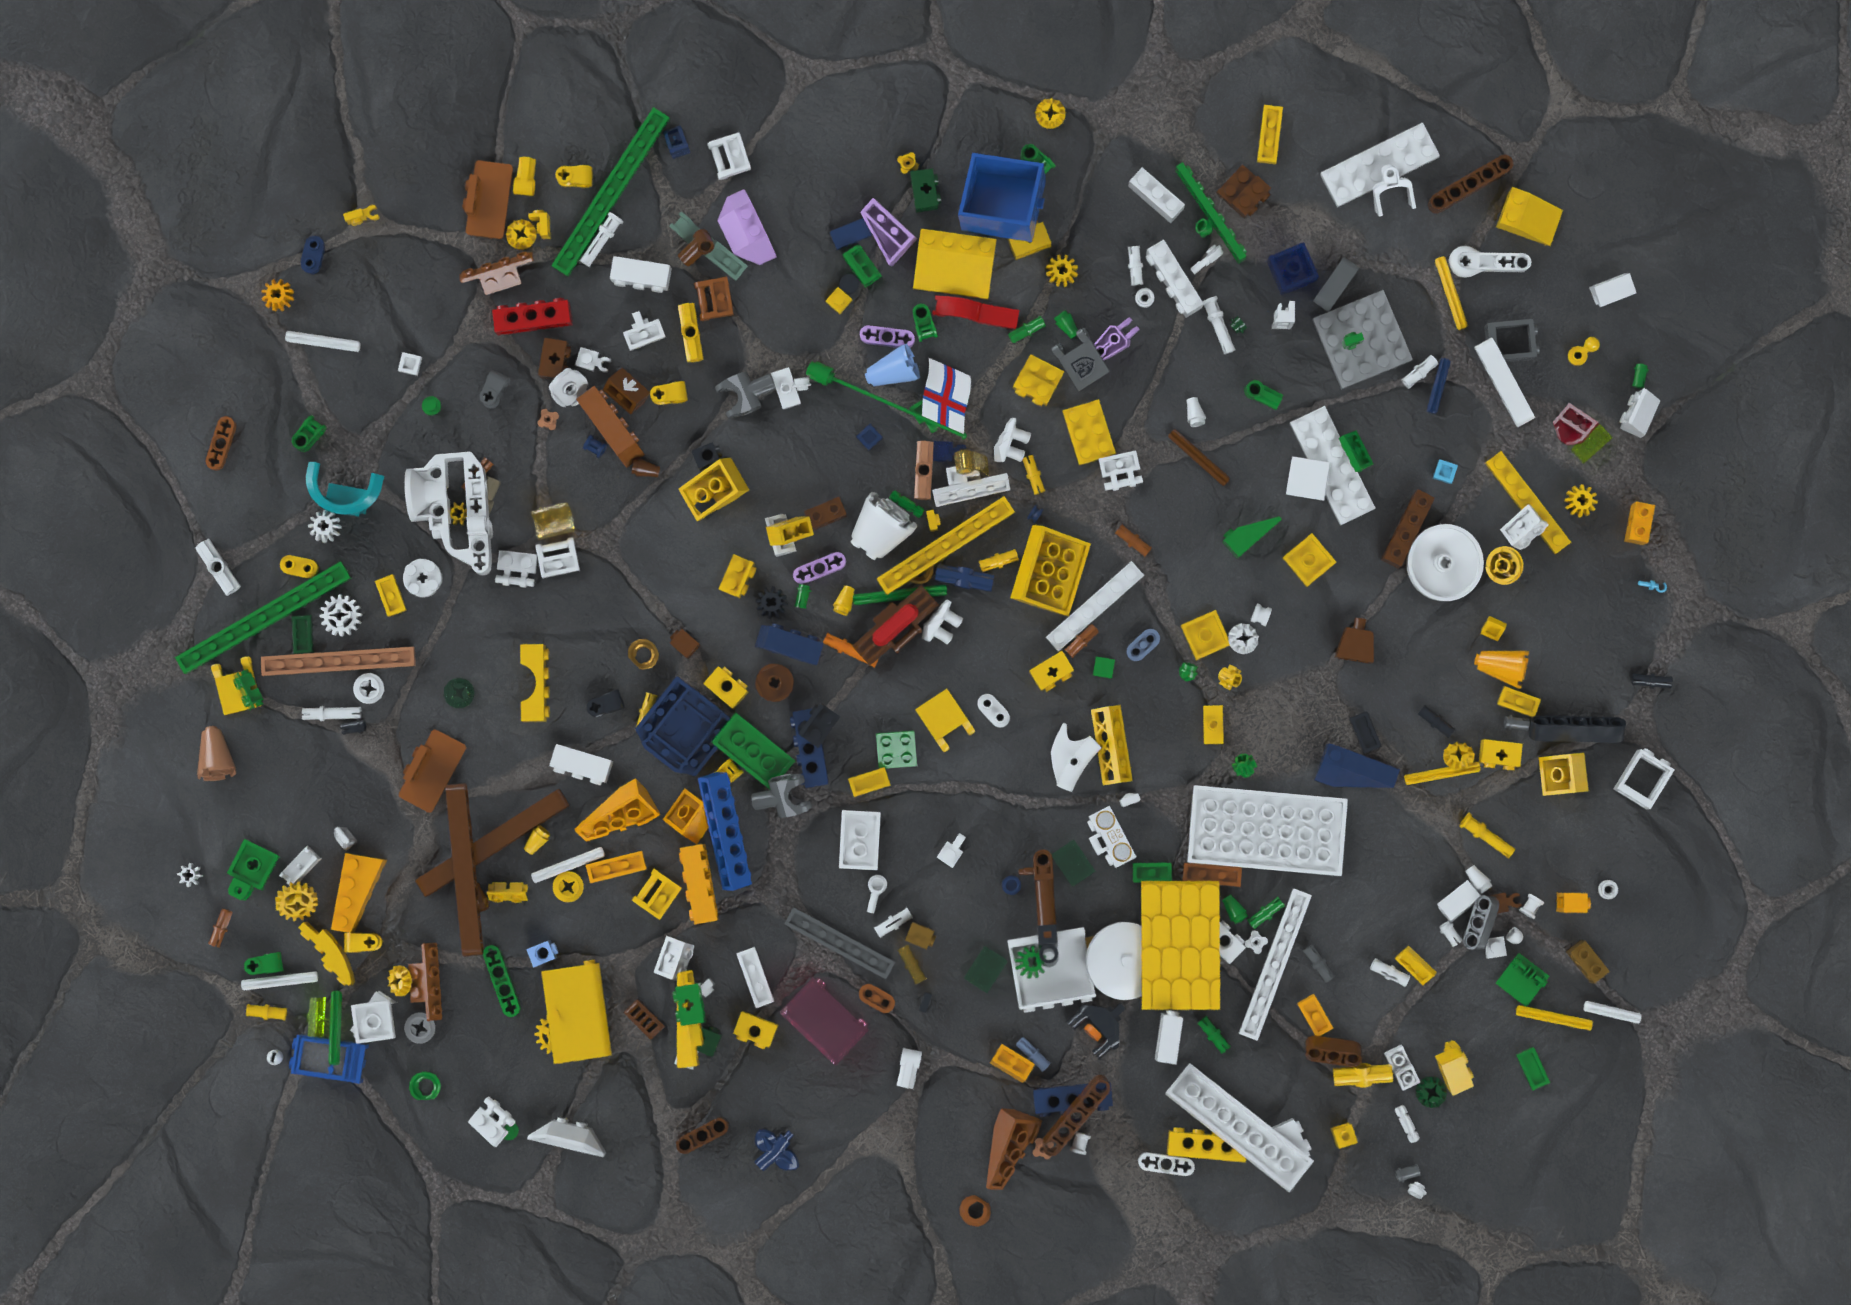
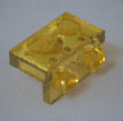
M568 502L531 511L538 540L576 531Z

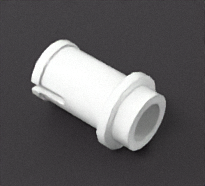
M1447 921L1439 927L1441 929L1440 933H1444L1452 947L1458 945L1457 942L1460 943L1463 939L1454 929V924Z

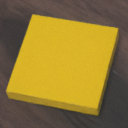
M1313 533L1282 557L1306 587L1336 563L1335 559Z
M1216 610L1180 625L1195 660L1230 646L1228 636Z

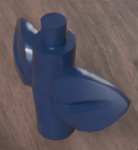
M758 1130L755 1135V1145L765 1153L755 1160L754 1163L762 1171H765L774 1162L782 1170L790 1171L799 1168V1162L795 1153L790 1149H786L791 1142L789 1140L794 1134L788 1130L784 1135L780 1134L777 1138L769 1130Z

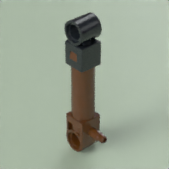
M1042 849L1034 854V867L1019 869L1018 872L1019 875H1034L1038 946L1040 949L1039 959L1043 966L1053 967L1059 959L1053 858L1049 851ZM1044 857L1048 859V863L1041 865L1038 863V860ZM1046 952H1052L1054 957L1051 960H1047L1043 955Z

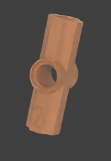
M917 441L914 499L931 500L934 442ZM927 466L929 473L921 475L918 472L919 468Z

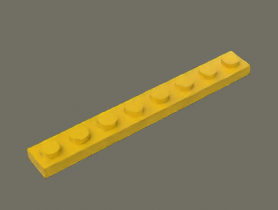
M1003 496L882 574L876 580L886 595H888L1008 518L1015 511L1005 496Z

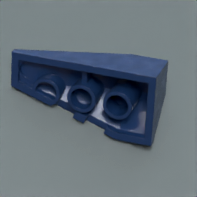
M1328 743L1326 744L1314 781L1332 787L1394 788L1400 769Z

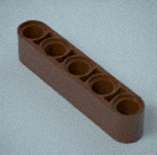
M1501 155L1435 193L1428 202L1429 210L1432 213H1441L1505 176L1513 167V159L1508 155ZM1499 162H1505L1508 168L1502 169L1499 166ZM1483 171H1488L1491 174V178H1485ZM1466 181H1473L1475 187L1469 188ZM1450 190H1456L1459 197H1452ZM1433 200H1440L1442 207L1435 206Z
M1096 1075L1044 1136L1042 1145L1046 1155L1056 1156L1108 1095L1110 1085L1106 1076ZM1100 1082L1106 1084L1103 1089H1097L1096 1085ZM1087 1097L1093 1098V1102L1090 1104H1085L1083 1101ZM1074 1112L1081 1114L1077 1119L1071 1117ZM1067 1127L1069 1130L1063 1134L1059 1132V1129ZM1049 1142L1056 1143L1054 1148H1048L1046 1145Z

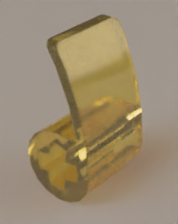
M969 450L957 451L954 454L956 472L958 474H970L974 470L986 475L989 474L988 459L985 455Z

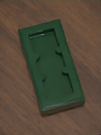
M312 615L292 616L293 654L314 653Z

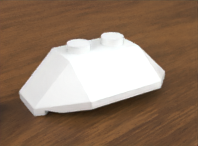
M558 1117L557 1120H552L528 1135V1140L604 1157L606 1154L593 1129L587 1127L588 1124L583 1122L572 1124L568 1123L569 1119Z

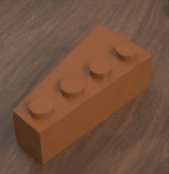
M593 386L576 400L622 463L628 468L633 464L634 459L639 460V458L645 455L637 444L640 440L633 431L631 433L627 431L628 424L623 417L619 419L616 416L619 412L612 403L608 405L605 401L608 397L603 390L598 391Z

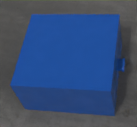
M972 153L958 213L961 231L1032 242L1039 209H1043L1045 198H1042L1046 183L1044 164Z

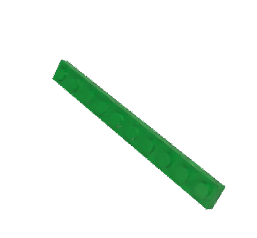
M654 107L652 108L551 265L554 269L569 277L598 232L599 226L603 224L608 213L612 210L670 120L669 116Z
M339 562L176 656L175 659L183 673L188 674L352 578L343 562Z

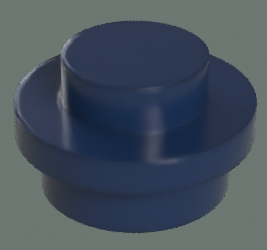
M1008 876L1002 882V889L1006 894L1015 895L1021 889V882L1015 876Z

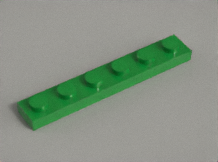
M1183 162L1177 165L1175 172L1207 219L1212 221V226L1239 264L1246 258L1245 254L1247 253L1246 249L1241 243H1237L1233 230L1226 227L1223 215L1220 212L1217 213L1213 208L1215 206L1214 202L1209 196H1205L1202 184L1194 180L1191 168L1188 165L1185 166Z

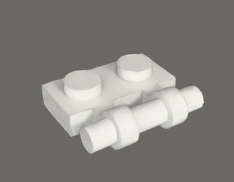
M1136 451L1098 459L1102 478L1110 477L1111 482L1104 483L1105 491L1112 489L1116 491L1121 487H1134L1136 484L1143 483L1141 475L1134 477L1133 471L1140 470ZM1127 473L1128 478L1117 480L1116 475Z
M499 550L497 570H503L504 575H496L495 582L503 583L505 586L513 584L520 585L523 588H526V586L534 587L535 580L528 579V573L536 574L537 554ZM511 571L521 572V577H511Z
M487 1097L484 1103L488 1105V1109L485 1110L479 1107L468 1123L492 1146L497 1147L508 1134L504 1126L506 1124L510 1127L513 1126L515 1120L508 1111H504L500 1107L498 1101ZM495 1113L499 1116L498 1121L492 1117Z

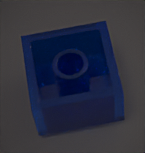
M1304 242L1271 255L1267 259V264L1281 296L1316 282L1319 278Z

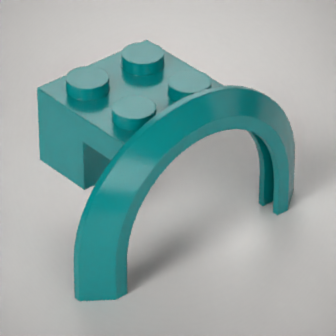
M317 462L308 463L306 472L308 492L320 507L329 512L359 517L360 514H366V509L377 500L381 492L384 476L371 473L367 490L329 483L325 497L318 486L320 464Z

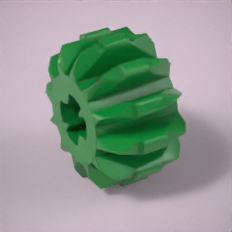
M1031 946L1030 951L1027 947H1024L1023 952H1017L1020 958L1014 959V962L1020 963L1015 969L1019 970L1022 968L1021 976H1024L1027 972V979H1031L1032 974L1035 978H1038V972L1042 974L1045 972L1041 967L1043 965L1039 959L1040 949L1035 952V946ZM1033 958L1034 965L1028 966L1029 961L1027 959Z

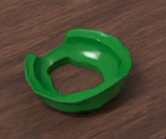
M427 1071L414 1075L409 1084L410 1094L416 1100H433L441 1089L438 1077ZM429 1079L433 1082L434 1087L431 1095H422V1092L419 1090L421 1080Z

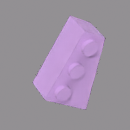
M874 198L860 212L885 256L888 265L892 267L917 238Z

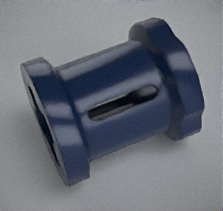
M591 434L585 441L583 449L591 451L600 459L606 451L608 444L601 443Z

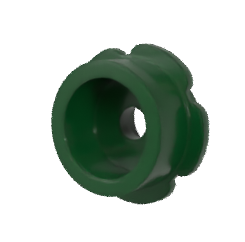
M1238 316L1231 319V328L1236 333L1240 332L1243 334V331L1247 328L1244 322Z

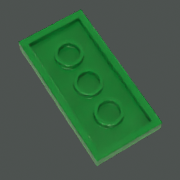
M736 712L712 740L716 747L768 789H770L768 780L784 775L795 762L792 757Z

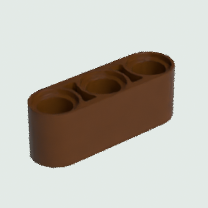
M1310 1036L1305 1041L1306 1058L1310 1061L1356 1067L1362 1062L1361 1045L1356 1041L1321 1036Z
M717 1117L684 1134L676 1142L677 1150L682 1154H687L722 1136L729 1129L728 1120L724 1117ZM717 1121H722L725 1124L723 1131L716 1130L715 1123ZM700 1130L707 1132L708 1138L706 1140L698 1138ZM681 1140H689L690 1148L683 1149L680 1144Z

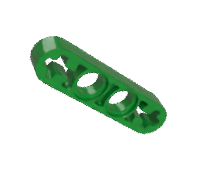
M489 945L484 949L483 954L503 1013L508 1017H514L521 1010L519 999L500 948L496 945ZM490 948L493 951H497L495 959L496 961L500 959L501 963L490 965L491 962H494L493 958L487 955L490 952ZM500 966L503 968L504 974L502 977L494 975L495 967ZM504 984L510 987V993L507 996L500 993V987ZM512 995L514 999H511L510 1002L512 1005H516L513 1014L511 1011H507L509 1007L508 1001L503 1002V999L510 998Z

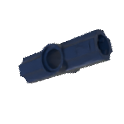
M938 564L935 580L951 583L960 588H974L991 592L994 575L975 572V570L966 567L956 568Z

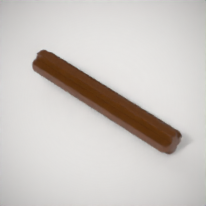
M1176 429L1169 434L1168 437L1221 485H1226L1230 477Z

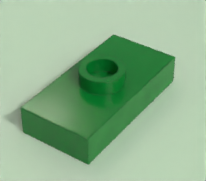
M1132 863L1133 883H1141V881H1172V863Z

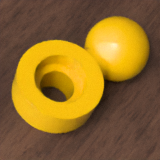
M1589 337L1585 340L1583 347H1573L1568 353V361L1574 366L1584 364L1588 357L1587 353L1598 350L1600 346L1599 340L1595 337ZM1576 352H1579L1581 354L1580 359H1576L1574 357V354Z

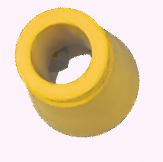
M849 586L843 587L833 604V611L846 616L851 612L854 588Z
M539 825L533 828L524 850L533 855L534 852L549 840L550 833Z

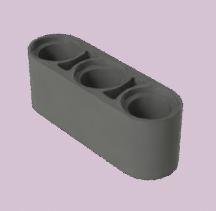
M1344 257L1313 302L1329 312L1360 267Z
M1483 895L1477 898L1463 939L1466 948L1482 950L1486 947L1499 909V901L1496 897ZM1487 900L1489 901L1488 909L1485 906ZM1481 918L1483 919V926H1482V927H1480V924H1479V921H1480ZM1474 937L1477 938V944H1476V945H1474V943H1473Z

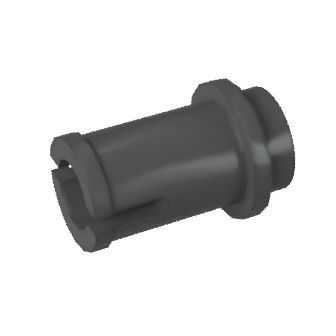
M1512 715L1505 717L1504 728L1508 730H1529L1530 721L1528 718H1516Z
M1417 1164L1403 1169L1399 1167L1394 1171L1397 1181L1402 1183L1407 1179L1421 1176Z

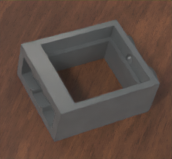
M1533 319L1487 323L1484 326L1485 339L1488 340L1492 337L1497 345L1496 329L1527 326L1530 352L1502 356L1505 362L1534 360L1537 354H1539L1540 348L1539 343H1536L1535 339L1538 330L1537 324H1534Z

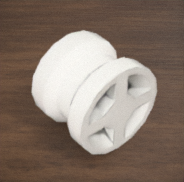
M1257 603L1251 622H1260L1262 626H1266L1272 608H1263L1261 604Z

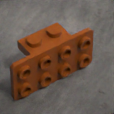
M476 161L474 175L470 174L469 180H466L465 191H467V198L463 200V210L468 215L466 233L468 235L502 239L504 237L513 173L512 165Z
M433 730L425 745L415 748L411 764L406 765L403 771V779L406 781L399 792V797L428 813L433 812L466 750V745L438 730Z

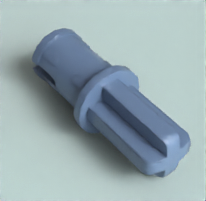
M1022 1037L1016 1043L1017 1047L1028 1057L1027 1059L1031 1060L1042 1072L1051 1064L1039 1052V1049H1036L1026 1038Z

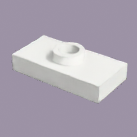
M789 367L771 373L783 410L800 405L801 402L796 387H793L794 381Z

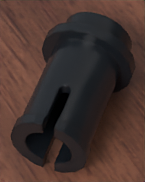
M357 719L354 722L341 723V729H344L341 732L343 735L357 732L363 734L367 729L365 720Z

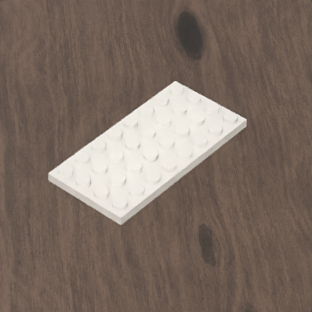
M1193 785L1187 862L1342 876L1348 799Z

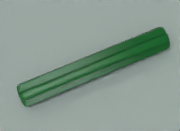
M341 991L331 992L328 1060L330 1065H339Z

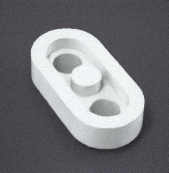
M984 694L978 699L979 710L994 726L1001 728L1009 723L1010 715L994 696ZM985 700H989L991 702V705L989 707L984 706L983 703ZM998 714H1002L1004 716L1003 721L997 720L996 717Z

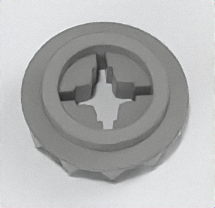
M418 1012L412 1014L406 1020L404 1030L410 1041L421 1044L433 1037L436 1025L434 1021L426 1020V1013ZM423 1021V1027L428 1031H421L418 1034V1029L413 1024L420 1025Z

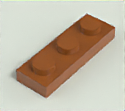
M1184 863L1182 881H1219V885L1241 887L1242 868Z

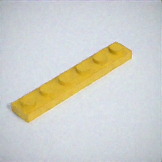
M1502 451L1485 463L1520 510L1529 504L1535 509L1541 519L1549 524L1540 536L1554 554L1571 543Z

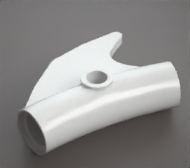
M1066 723L1062 724L1055 738L1051 757L1057 781L1056 786L1072 792L1083 770L1102 747L1091 736L1083 740L1071 741L1068 738ZM1077 759L1078 763L1074 766L1073 760Z

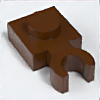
M1505 892L1487 895L1498 899L1499 909L1497 914L1509 912L1508 906L1514 908L1522 906L1521 903L1515 904L1513 902L1514 897L1520 896L1519 893H1512L1508 898H1506ZM1487 900V908H1489V901Z

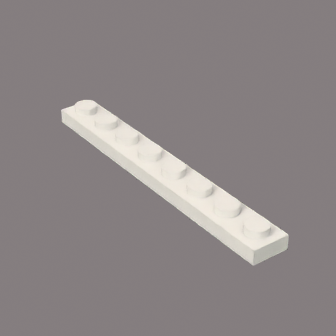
M1294 888L1292 889L1239 1034L1258 1040L1312 895Z

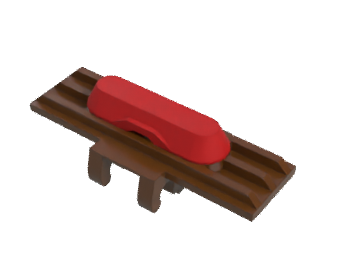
M921 585L898 606L891 602L878 616H875L872 620L876 625L852 646L869 666L890 648L898 654L899 650L918 633L921 634L923 632L918 623L937 608L939 604ZM911 623L914 627L894 644L891 640Z

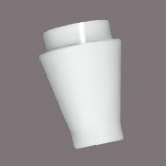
M1198 398L1187 399V422L1190 423L1191 427L1204 425L1206 416L1198 402Z
M1475 865L1465 871L1473 887L1480 895L1493 886L1490 883L1491 880Z

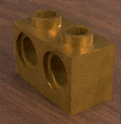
M912 922L905 941L927 949L928 946H933L936 935H933L934 930Z
M1580 940L1566 951L1590 983L1595 984L1610 972L1586 941Z

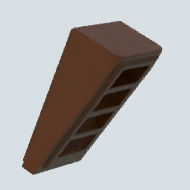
M637 999L623 1012L650 1040L665 1027L640 999ZM639 1006L641 1009L633 1015L632 1012ZM645 1012L647 1015L638 1021L637 1018ZM650 1017L652 1021L644 1027L642 1024ZM656 1023L658 1026L649 1032L648 1029Z

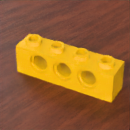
M1173 1127V1131L1169 1130L1167 1155L1246 1162V1158L1233 1147L1229 1151H1223L1221 1146L1225 1141L1214 1132L1212 1134H1205L1204 1130L1201 1129L1185 1132V1128ZM1187 1137L1193 1139V1144L1189 1148L1183 1146V1140ZM1204 1140H1212V1147L1210 1149H1203L1202 1143Z

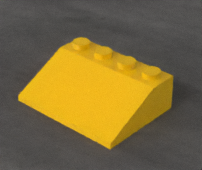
M921 229L913 289L988 299L996 239Z
M1032 525L1010 598L1069 617L1091 544L1044 526Z

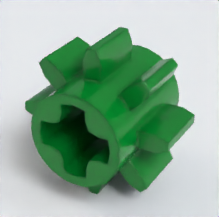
M1248 754L1238 755L1235 758L1236 763L1232 764L1237 776L1241 775L1242 777H1250L1254 773V768L1258 767L1253 756H1248Z

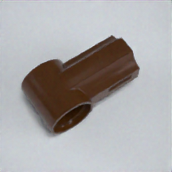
M705 229L696 231L693 235V241L678 254L679 259L686 266H691L701 255L713 251L715 246L709 232Z

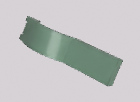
M680 212L678 221L674 225L671 223L669 227L685 242L690 244L693 241L694 233L700 230V228L688 216ZM712 238L715 247L712 252L703 254V256L736 281L748 266Z

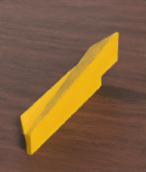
M693 970L677 973V986L695 984ZM687 999V1003H684V1007H688V1009L690 1010V1007L693 1006V1002L691 1003L689 1002V999ZM677 1022V1067L698 1066L697 1046L704 1045L701 1023L681 1026V1023Z

